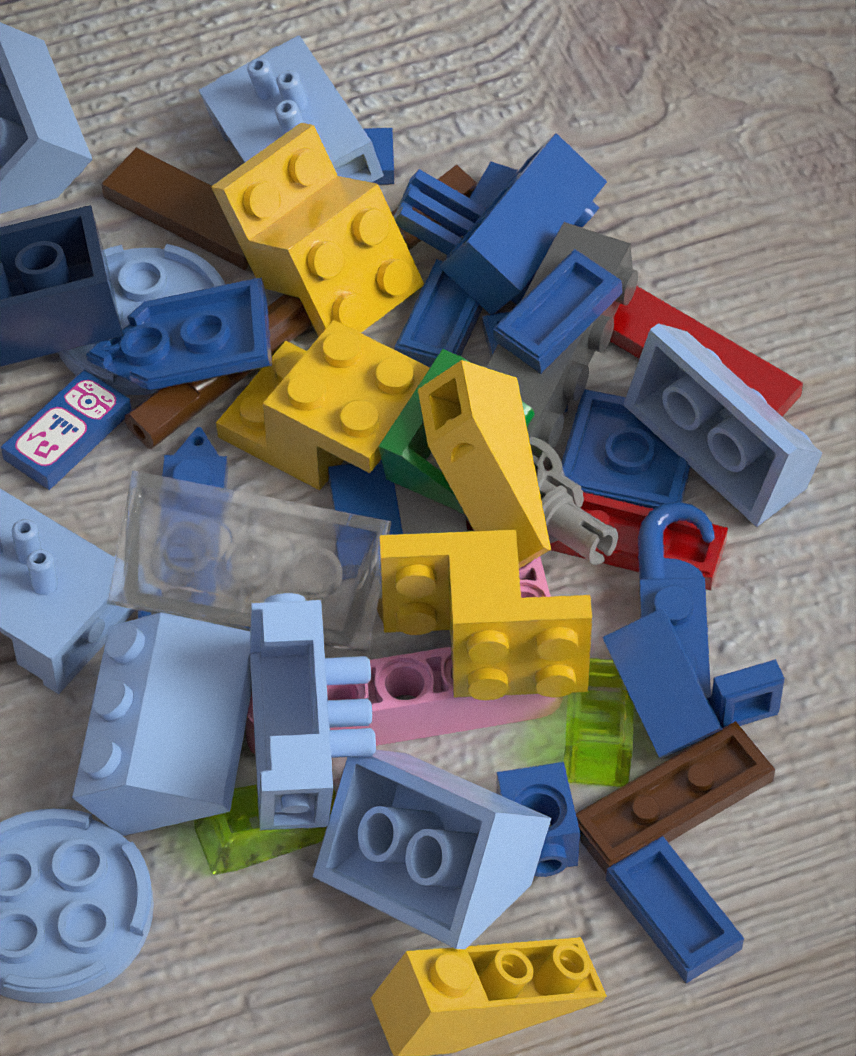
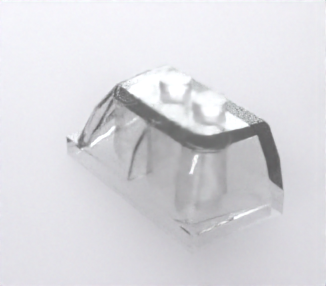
M132 470L106 604L152 613L162 612L250 631L251 603H264L267 597L276 594H299L305 597V601L321 600L325 646L366 653L370 650L381 587L380 535H389L391 521Z

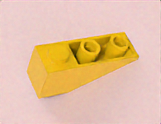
M461 360L418 389L428 447L474 531L516 530L520 569L550 551L551 546L518 380L516 377Z
M581 937L477 945L468 946L466 949H455L452 947L406 951L372 995L371 1001L393 1056H430L455 1053L601 1003L607 995Z

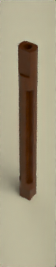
M457 164L437 179L468 198L471 197L477 185V182ZM414 207L412 208L414 211L420 213L421 215L425 216L431 221L437 223L438 225H441V223L436 221L435 219L429 217L428 215L424 214L423 212L417 210ZM398 208L391 212L393 217L395 216V213ZM399 228L409 250L422 241ZM283 294L268 306L271 357L285 341L291 342L313 325L299 297ZM254 370L159 389L125 415L127 428L148 449H153Z

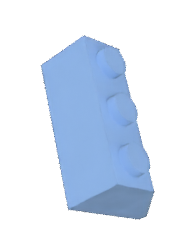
M0 22V214L58 198L92 161V157L45 41Z
M659 323L650 329L623 405L678 456L688 461L687 464L751 523L758 527L807 489L823 453L812 444L805 433L795 429L767 404L764 397L758 391L748 387L722 363L712 350L705 348L687 331Z
M162 612L109 626L72 798L122 836L230 812L252 692L250 631Z
M376 750L372 756L347 757L313 877L455 949H466L532 885L551 818L407 753Z

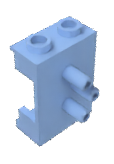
M300 35L280 46L270 49L260 57L253 59L230 73L220 76L216 81L199 89L213 125L218 129L225 142L230 140L244 163L298 124L306 123L315 126L338 176L367 182H374L384 176L370 138Z
M0 489V632L12 639L17 664L42 679L44 686L60 694L103 647L106 642L109 626L124 623L137 609L140 602L135 571L112 555Z
M293 593L276 594L267 597L264 603H251L250 663L260 830L327 827L333 794L331 758L372 756L376 752L375 731L371 728L330 730V728L369 726L372 723L371 701L368 698L328 700L327 685L367 684L371 680L370 659L366 656L325 658L321 600L305 601L304 596Z

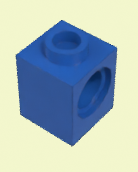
M564 762L497 772L496 794L551 818L550 824L552 826L548 828L534 876H552L562 872L567 867L578 866L580 830Z

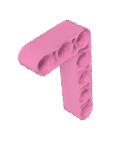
M541 557L519 569L521 598L550 597ZM451 647L370 660L371 680L367 684L327 685L328 700L368 698L372 704V723L369 726L330 728V730L371 728L375 731L376 746L543 718L554 713L560 707L564 696L550 698L540 694L504 695L501 698L487 701L478 700L473 697L454 698ZM251 692L245 733L250 751L255 754ZM401 695H411L416 698L410 700H398L395 697Z

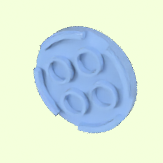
M166 244L165 249L133 248L123 250L122 245H118L104 250L122 330L129 324L127 316L144 301L226 285L221 275L205 259L178 246ZM97 343L58 352L61 360L76 376L85 369L124 395H149L157 391L147 390L89 362L85 354Z
M40 809L22 813L0 822V995L29 1003H56L88 995L110 983L139 954L146 941L153 919L154 902L150 875L139 849L133 841L129 842L116 830L93 820L92 814L78 810Z

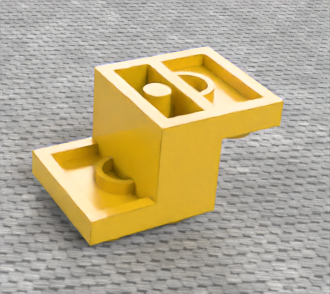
M298 124L211 186L255 277H262L265 289L299 297L318 337L333 320L362 333L424 286L421 275L377 183L338 176L317 130L312 124Z
M333 320L307 351L288 341L281 345L272 356V366L262 368L216 422L217 437L320 491L329 480L328 467L341 465L344 460L371 473L381 460L380 443L430 367Z
M516 530L380 535L384 633L403 632L408 635H423L431 631L450 630L454 698L473 697L478 700L487 701L501 698L504 695L540 694L545 697L557 698L574 692H588L592 632L590 595L521 598Z

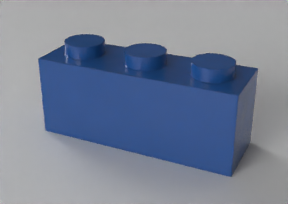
M555 133L526 159L439 267L490 315L497 312L510 300L517 306L522 301L563 222L583 227L598 211L599 206L593 202V199L607 181Z

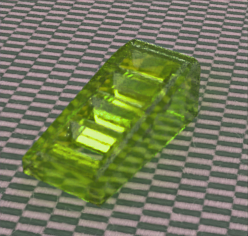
M590 658L588 686L620 688V691L588 690V692H574L567 695L563 762L569 783L622 787L629 783L633 752L634 703L613 659Z
M257 784L234 788L230 812L194 820V829L212 875L241 870L322 842L327 827L276 830L253 829L249 818L257 816L259 821ZM334 788L332 794L330 815L336 798V792ZM228 825H231L233 833H231Z

